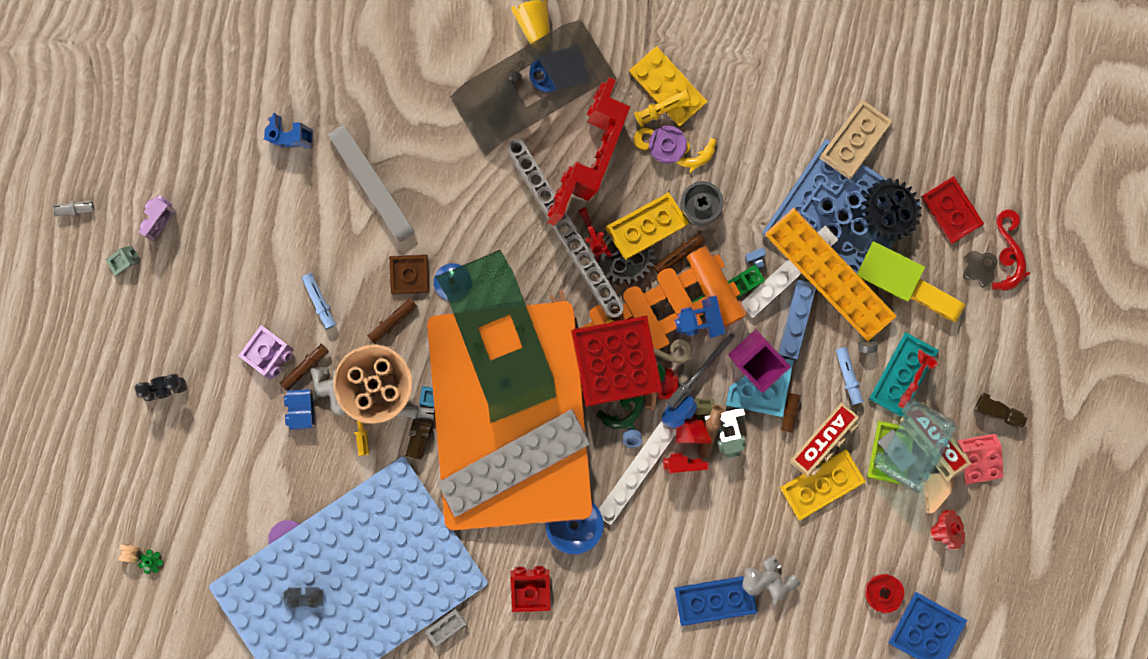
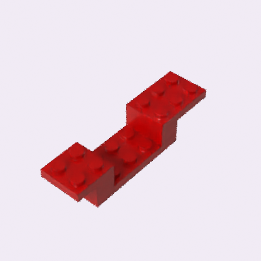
M610 77L596 89L593 95L595 100L589 106L586 113L589 116L587 123L604 130L600 140L603 143L596 150L594 155L596 160L590 167L575 162L572 167L569 166L566 172L564 171L560 180L562 184L556 190L553 198L555 202L553 206H550L547 213L549 217L547 223L555 226L563 217L571 195L589 201L599 190L631 107L610 97L616 80Z

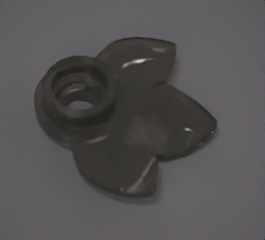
M971 251L963 256V259L968 263L963 273V279H978L982 288L987 287L994 279V269L998 263L997 257L990 252L981 254L977 251ZM990 259L992 261L991 265H985L984 260Z

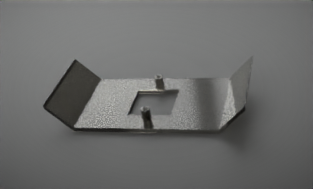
M577 20L560 26L468 80L450 96V99L486 157L504 141L598 87L602 82L605 83L609 77L614 80L617 78L583 21ZM539 60L557 90L526 107L509 77Z

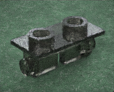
M319 587L305 588V594H302V588H287L283 592L284 607L295 609L299 606H307L309 608L324 606L323 589H319Z

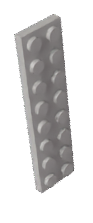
M571 409L438 482V485L453 515L457 517L591 443L576 414Z

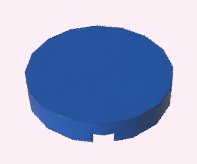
M688 395L676 409L668 405L662 414V422L669 428L683 425L685 423L684 420L687 417L690 419L696 412L697 403L693 397Z

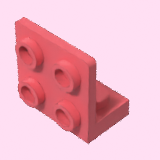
M996 434L957 440L959 449L968 456L971 462L964 471V481L966 484L1003 478L1002 445Z

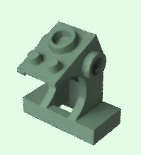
M743 408L723 412L721 417L722 424L721 428L718 429L720 441H717L719 452H723V456L726 455L727 459L741 456L740 452L744 451L743 447H746L744 435L740 436L737 425L745 423ZM733 427L735 436L725 438L723 429Z

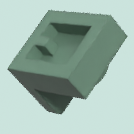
M132 246L120 248L105 259L115 276L120 275L132 265L141 262L137 251Z

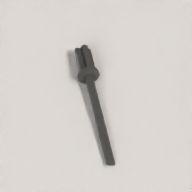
M730 333L686 384H679L680 387L666 402L671 408L676 409L688 394H692L690 387L735 337Z

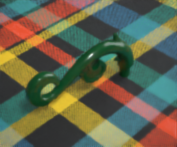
M657 363L660 382L662 383L666 378V370L661 364ZM646 395L620 400L621 407L626 410L632 409L631 402L635 403L634 410L625 418L618 419L619 415H607L602 410L596 416L609 428L635 429L633 423L640 417L644 409Z

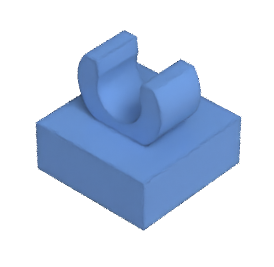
M764 247L744 256L746 263L753 261V264H756L758 269L762 268L764 263L761 258L766 255Z

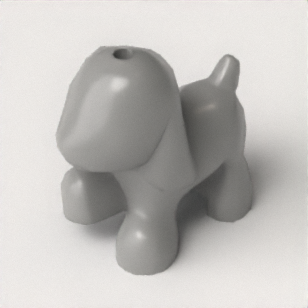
M328 367L312 368L311 374L314 381L313 400L316 401L319 397L329 396L331 410L337 415H346L347 413L337 402L334 391L336 370H333V378L326 380L329 373Z
M772 556L763 562V567L766 571L760 572L753 567L745 570L743 589L750 595H757L763 590L768 589L773 598V606H776L779 600L783 599L789 591L797 588L800 582L794 575L787 576L784 582H782L778 573V569L782 565L775 556Z

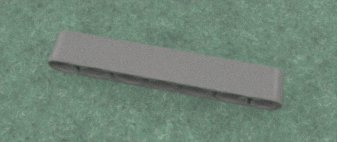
M344 124L328 133L327 135L398 242L415 232Z

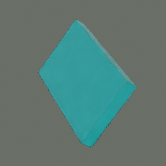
M904 332L874 387L869 400L903 417L918 391L917 389L915 393L913 392L905 409L897 406L900 402V397L909 388L910 383L914 380V375L922 365L919 363L918 351L921 349L928 355L936 357L939 350ZM928 365L925 367L917 383L919 387L929 370Z

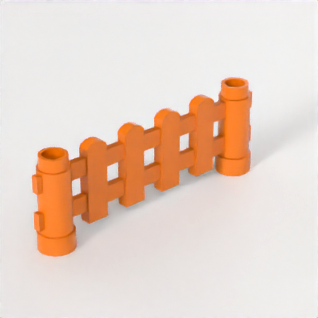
M707 246L694 251L686 257L691 265L690 269L678 276L673 269H664L657 276L659 286L643 294L641 289L636 286L627 289L623 294L625 304H623V315L616 321L629 319L632 316L636 318L647 315L653 347L660 350L670 345L666 334L677 328L674 319H677L681 309L692 307V310L702 309V300L717 296L724 328L747 316L748 313L742 302L737 299V296L740 295L734 281L729 284L721 270L725 265L720 255H711ZM698 282L705 297L692 303L685 288ZM667 298L674 314L658 322L651 306ZM597 305L589 312L592 321L580 328L607 323L609 318L601 306ZM619 308L610 311L612 314L620 312ZM703 314L696 315L698 325L703 324L699 317Z

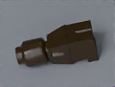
M986 393L980 395L974 411L988 418L1004 420L1006 424L1014 428H1023L1025 426L1027 417L1024 416L1023 412L1009 408L1000 401L990 399L991 395Z

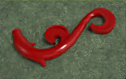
M1011 209L1001 211L996 218L997 227L1010 246L1000 252L999 261L1003 266H1011L1015 260L1010 259V255H1014L1017 260V269L1012 277L1008 275L1005 280L992 283V290H1012L1030 275V272H1025L1026 260L1024 253L1002 224L1004 218H1009L1012 221V225L1008 230L1013 231L1018 227L1020 217L1016 211Z

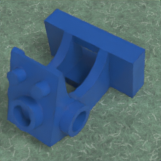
M273 113L272 117L268 118L270 123L264 130V140L281 148H313V129L297 122L293 123V129L290 132H284L282 130V116Z
M717 296L702 300V309L692 310V307L681 309L677 319H674L677 333H681V335L693 336L698 334V330L708 329L710 338L726 334ZM705 314L707 323L698 325L696 315Z

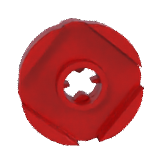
M878 574L872 577L865 586V598L868 605L875 611L890 613L897 610L905 596L902 583L892 575ZM882 588L890 591V595L886 599L879 594L882 592Z

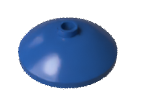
M593 502L592 513L588 518L545 522L546 533L550 542L558 550L567 554H581L591 550L599 542L604 527L602 514ZM573 521L578 522V527L575 529L571 527V522Z

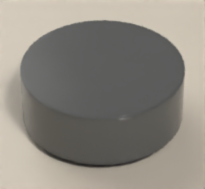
M867 340L860 341L858 343V350L862 353H874L878 350V342L873 340L868 342Z

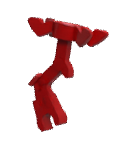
M585 207L578 210L585 226L588 227L589 237L586 238V242L590 244L596 262H599V255L602 253L611 257L612 254L602 239L603 232L597 233L594 227H592V222Z
M921 349L918 351L919 363L922 365L914 375V380L910 383L909 388L900 397V402L897 406L903 409L906 408L913 392L915 393L919 387L917 383L925 367L928 365L930 369H933L938 365V362L935 361L936 357L928 355Z

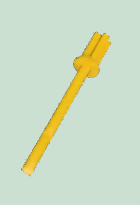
M357 420L358 431L354 432V435H356L358 456L370 455L367 435L369 430H364L363 422Z

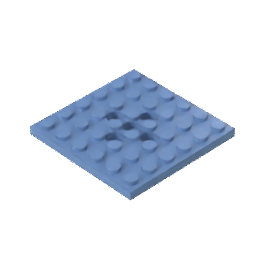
M825 139L762 232V235L766 237L765 233L790 210L795 208L817 232L825 225L828 229L833 228L836 230V237L839 240L831 247L857 273L873 241L888 249L896 241H892L891 238L884 240V235L878 238V231L871 233L873 227H866L869 221L862 219L866 216V213L861 212V210L866 208V206L861 204V202L866 201L863 195L868 193V188L873 187L872 184L879 183L882 179L885 181L887 179L862 163L851 180H849L819 158L830 143V141ZM895 194V199L899 201L898 196ZM849 197H855L858 204L856 206L851 205ZM878 199V204L882 207V202ZM822 203H830L831 210H824L822 208ZM901 212V217L905 220V215ZM838 213H845L847 221H840ZM884 217V222L888 225V220ZM855 223L863 226L862 232H857L854 229Z

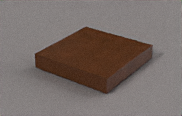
M427 254L389 256L391 295L429 293Z

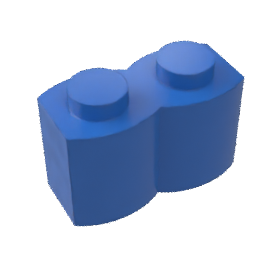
M311 389L287 391V395H284V405L288 407V414L285 415L286 426H289L290 430L314 428L313 391Z

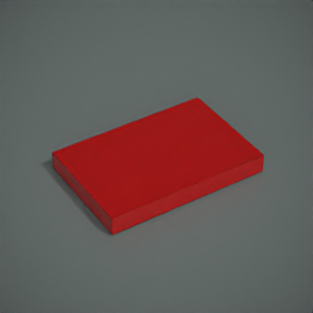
M954 176L921 196L951 245L984 225V222Z

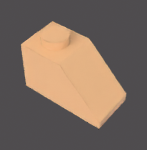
M941 473L924 474L927 513H934L952 493V488H954V478L948 482Z

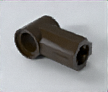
M413 419L409 433L410 440L405 456L422 460L426 442L431 434L432 424Z

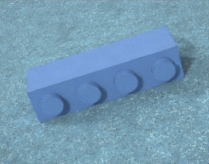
M801 280L795 282L778 348V353L784 358L798 359L816 289L812 283Z

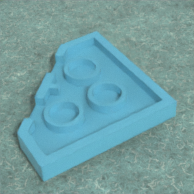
M785 359L791 368L763 394L746 376L729 387L725 406L783 417L794 360Z

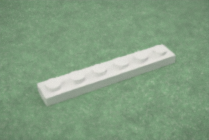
M826 225L818 232L830 246L839 240ZM788 259L742 302L745 310L752 318L755 317L802 273Z
M662 421L600 506L599 510L605 522L610 525L614 522L676 435V429L669 428Z

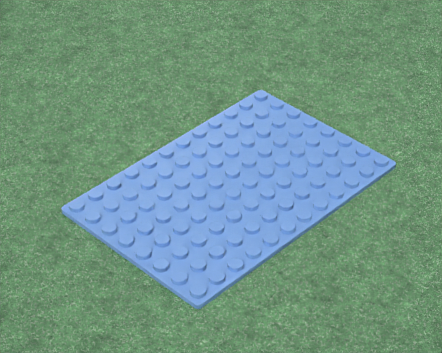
M400 457L211 583L209 589L255 659H379L487 585V580L454 530L446 527L444 515L406 458Z

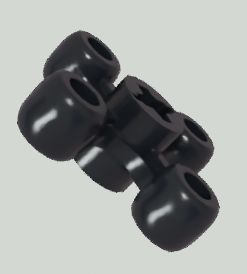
M178 374L153 378L150 380L151 385L148 382H141L135 385L136 396L143 398L146 402L167 398L172 395L171 390L175 394L187 390L185 379L183 377L179 378Z

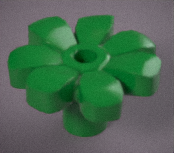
M151 549L146 550V555L141 554L139 556V559L142 561L138 564L139 568H145V574H150L151 570L153 573H157L159 571L157 566L163 565V560L158 559L161 554L159 552L153 554Z

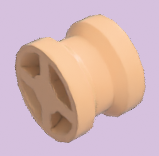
M121 544L120 549L122 551L118 560L137 563V552L140 551V547Z

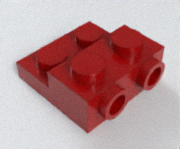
M683 452L672 453L670 458H663V468L668 473L708 470V462H703V458L691 459L690 464H688V458L683 456Z
M519 566L511 570L512 612L551 611L549 569H545L544 566H535L533 570H526L525 567Z

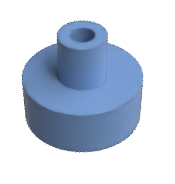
M629 428L623 434V444L629 448L640 446L642 444L641 432Z

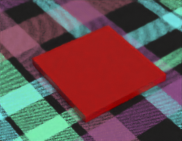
M647 315L571 330L586 407L662 392Z

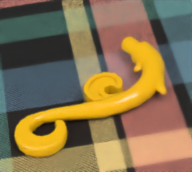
M648 127L637 130L634 135L635 146L640 150H648L649 143H644L642 137L644 134L652 135L654 130ZM710 138L704 150L698 152L699 156L695 158L682 157L675 163L684 167H691L689 172L692 173L695 169L711 160L716 151L714 148L717 140ZM688 141L685 154H687L690 150V145Z

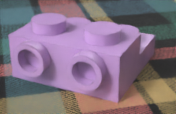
M161 195L150 199L145 205L146 210L144 211L150 217L141 223L139 233L154 241L176 210L171 208L173 204Z
M261 325L238 356L265 377L272 380L273 377L276 378L281 373L283 363L288 362L292 358V351L294 349Z

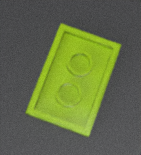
M873 241L857 274L864 281L908 302L925 266Z
M877 421L867 478L906 485L909 467L901 472L877 441L891 430H894L912 452L914 439L902 425Z

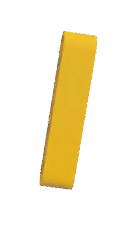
M919 279L910 299L957 323L966 307L963 302Z

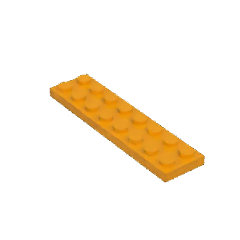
M795 208L790 210L765 233L766 237L867 342L897 317Z

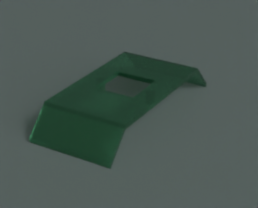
M501 250L435 277L448 298L488 403L490 424L557 397L554 376L514 272ZM510 315L522 348L490 360L479 327Z

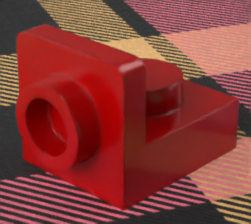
M665 369L666 378L661 383L662 392H658V399H669L678 389L677 371Z

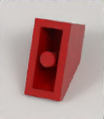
M692 416L690 419L687 417L683 425L676 427L675 443H711V437L703 421L695 420V416Z

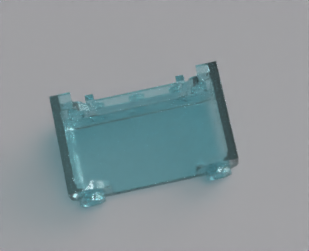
M912 399L910 403L906 402L902 409L904 418L886 451L879 452L874 459V463H876L875 467L916 493H920L954 434L956 424L953 419Z

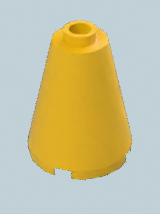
M541 0L525 2L518 5V9L515 6L511 7L512 13L533 49L537 48V51L547 49V44H551L548 0H543V2Z

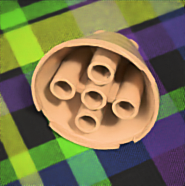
M367 345L351 351L342 359L335 372L334 391L340 407L350 417L365 423H381L398 415L408 403L412 391V376L404 359L395 351L380 345ZM374 382L379 383L378 387L375 390V387L372 386Z

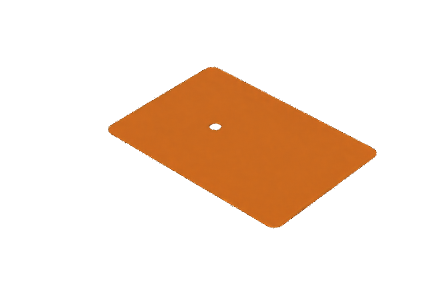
M562 301L435 315L428 320L427 329L441 480L573 409L585 432L580 376L571 330L575 329L574 309L569 302ZM503 378L511 380L510 388L503 389L500 382ZM584 447L457 517L453 515L442 493L446 527L450 530H463L588 518L592 513L587 448Z

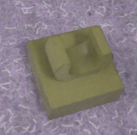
M695 398L697 403L695 412L697 419L700 420L701 415L710 416L712 406L715 405L714 399Z

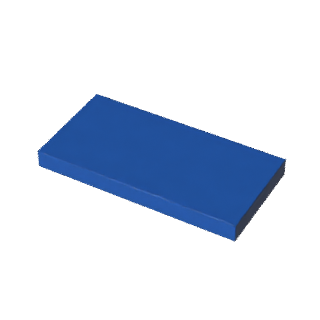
M744 576L674 587L680 625L685 626L757 614L755 596L748 594L743 589Z

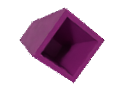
M757 329L750 333L728 354L734 364L762 394L791 368Z

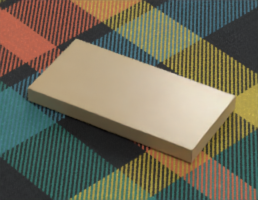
M862 99L819 158L851 180L893 121Z

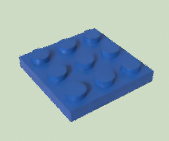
M914 592L887 643L916 659H947L968 620L925 596Z

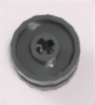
M695 182L684 191L680 209L687 221L692 225L707 226L713 223L722 211L724 203L722 193L718 187L710 182ZM698 202H704L705 205L700 207Z

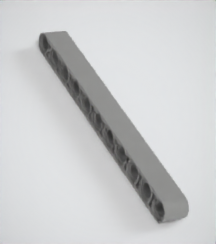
M514 139L508 145L509 156L545 216L549 219L547 213L550 206H553L555 199H553L555 193L524 142L520 139ZM514 147H520L522 151L520 153H514L512 149ZM527 162L532 166L529 169H524L521 167L522 164ZM538 178L541 180V183L534 185L531 181ZM548 194L551 198L548 201H544L541 199V196ZM565 211L563 217L552 227L606 316L614 321L619 320L623 315V305ZM563 226H568L571 229L568 233L560 231ZM572 242H578L580 244V247L578 249H572L570 247V244ZM582 258H587L590 260V263L582 265L579 261ZM592 274H597L600 279L593 282L589 277ZM602 290H607L610 295L607 298H603L599 293ZM613 306H616L619 308L620 312L618 314H612L610 313L609 309Z

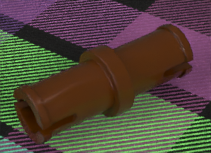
M789 393L787 406L784 409L785 415L781 428L782 431L793 433L795 419L799 414L797 410L801 395Z

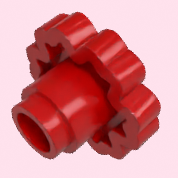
M954 510L942 511V515L938 517V523L931 527L932 538L935 541L947 544L949 549L961 548V544L965 543L964 524L961 517L956 515Z

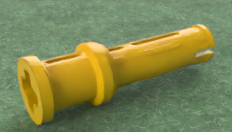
M685 89L656 105L650 104L648 108L640 112H634L635 118L640 127H644L645 123L653 119L658 120L661 114L690 101L691 96L688 90Z

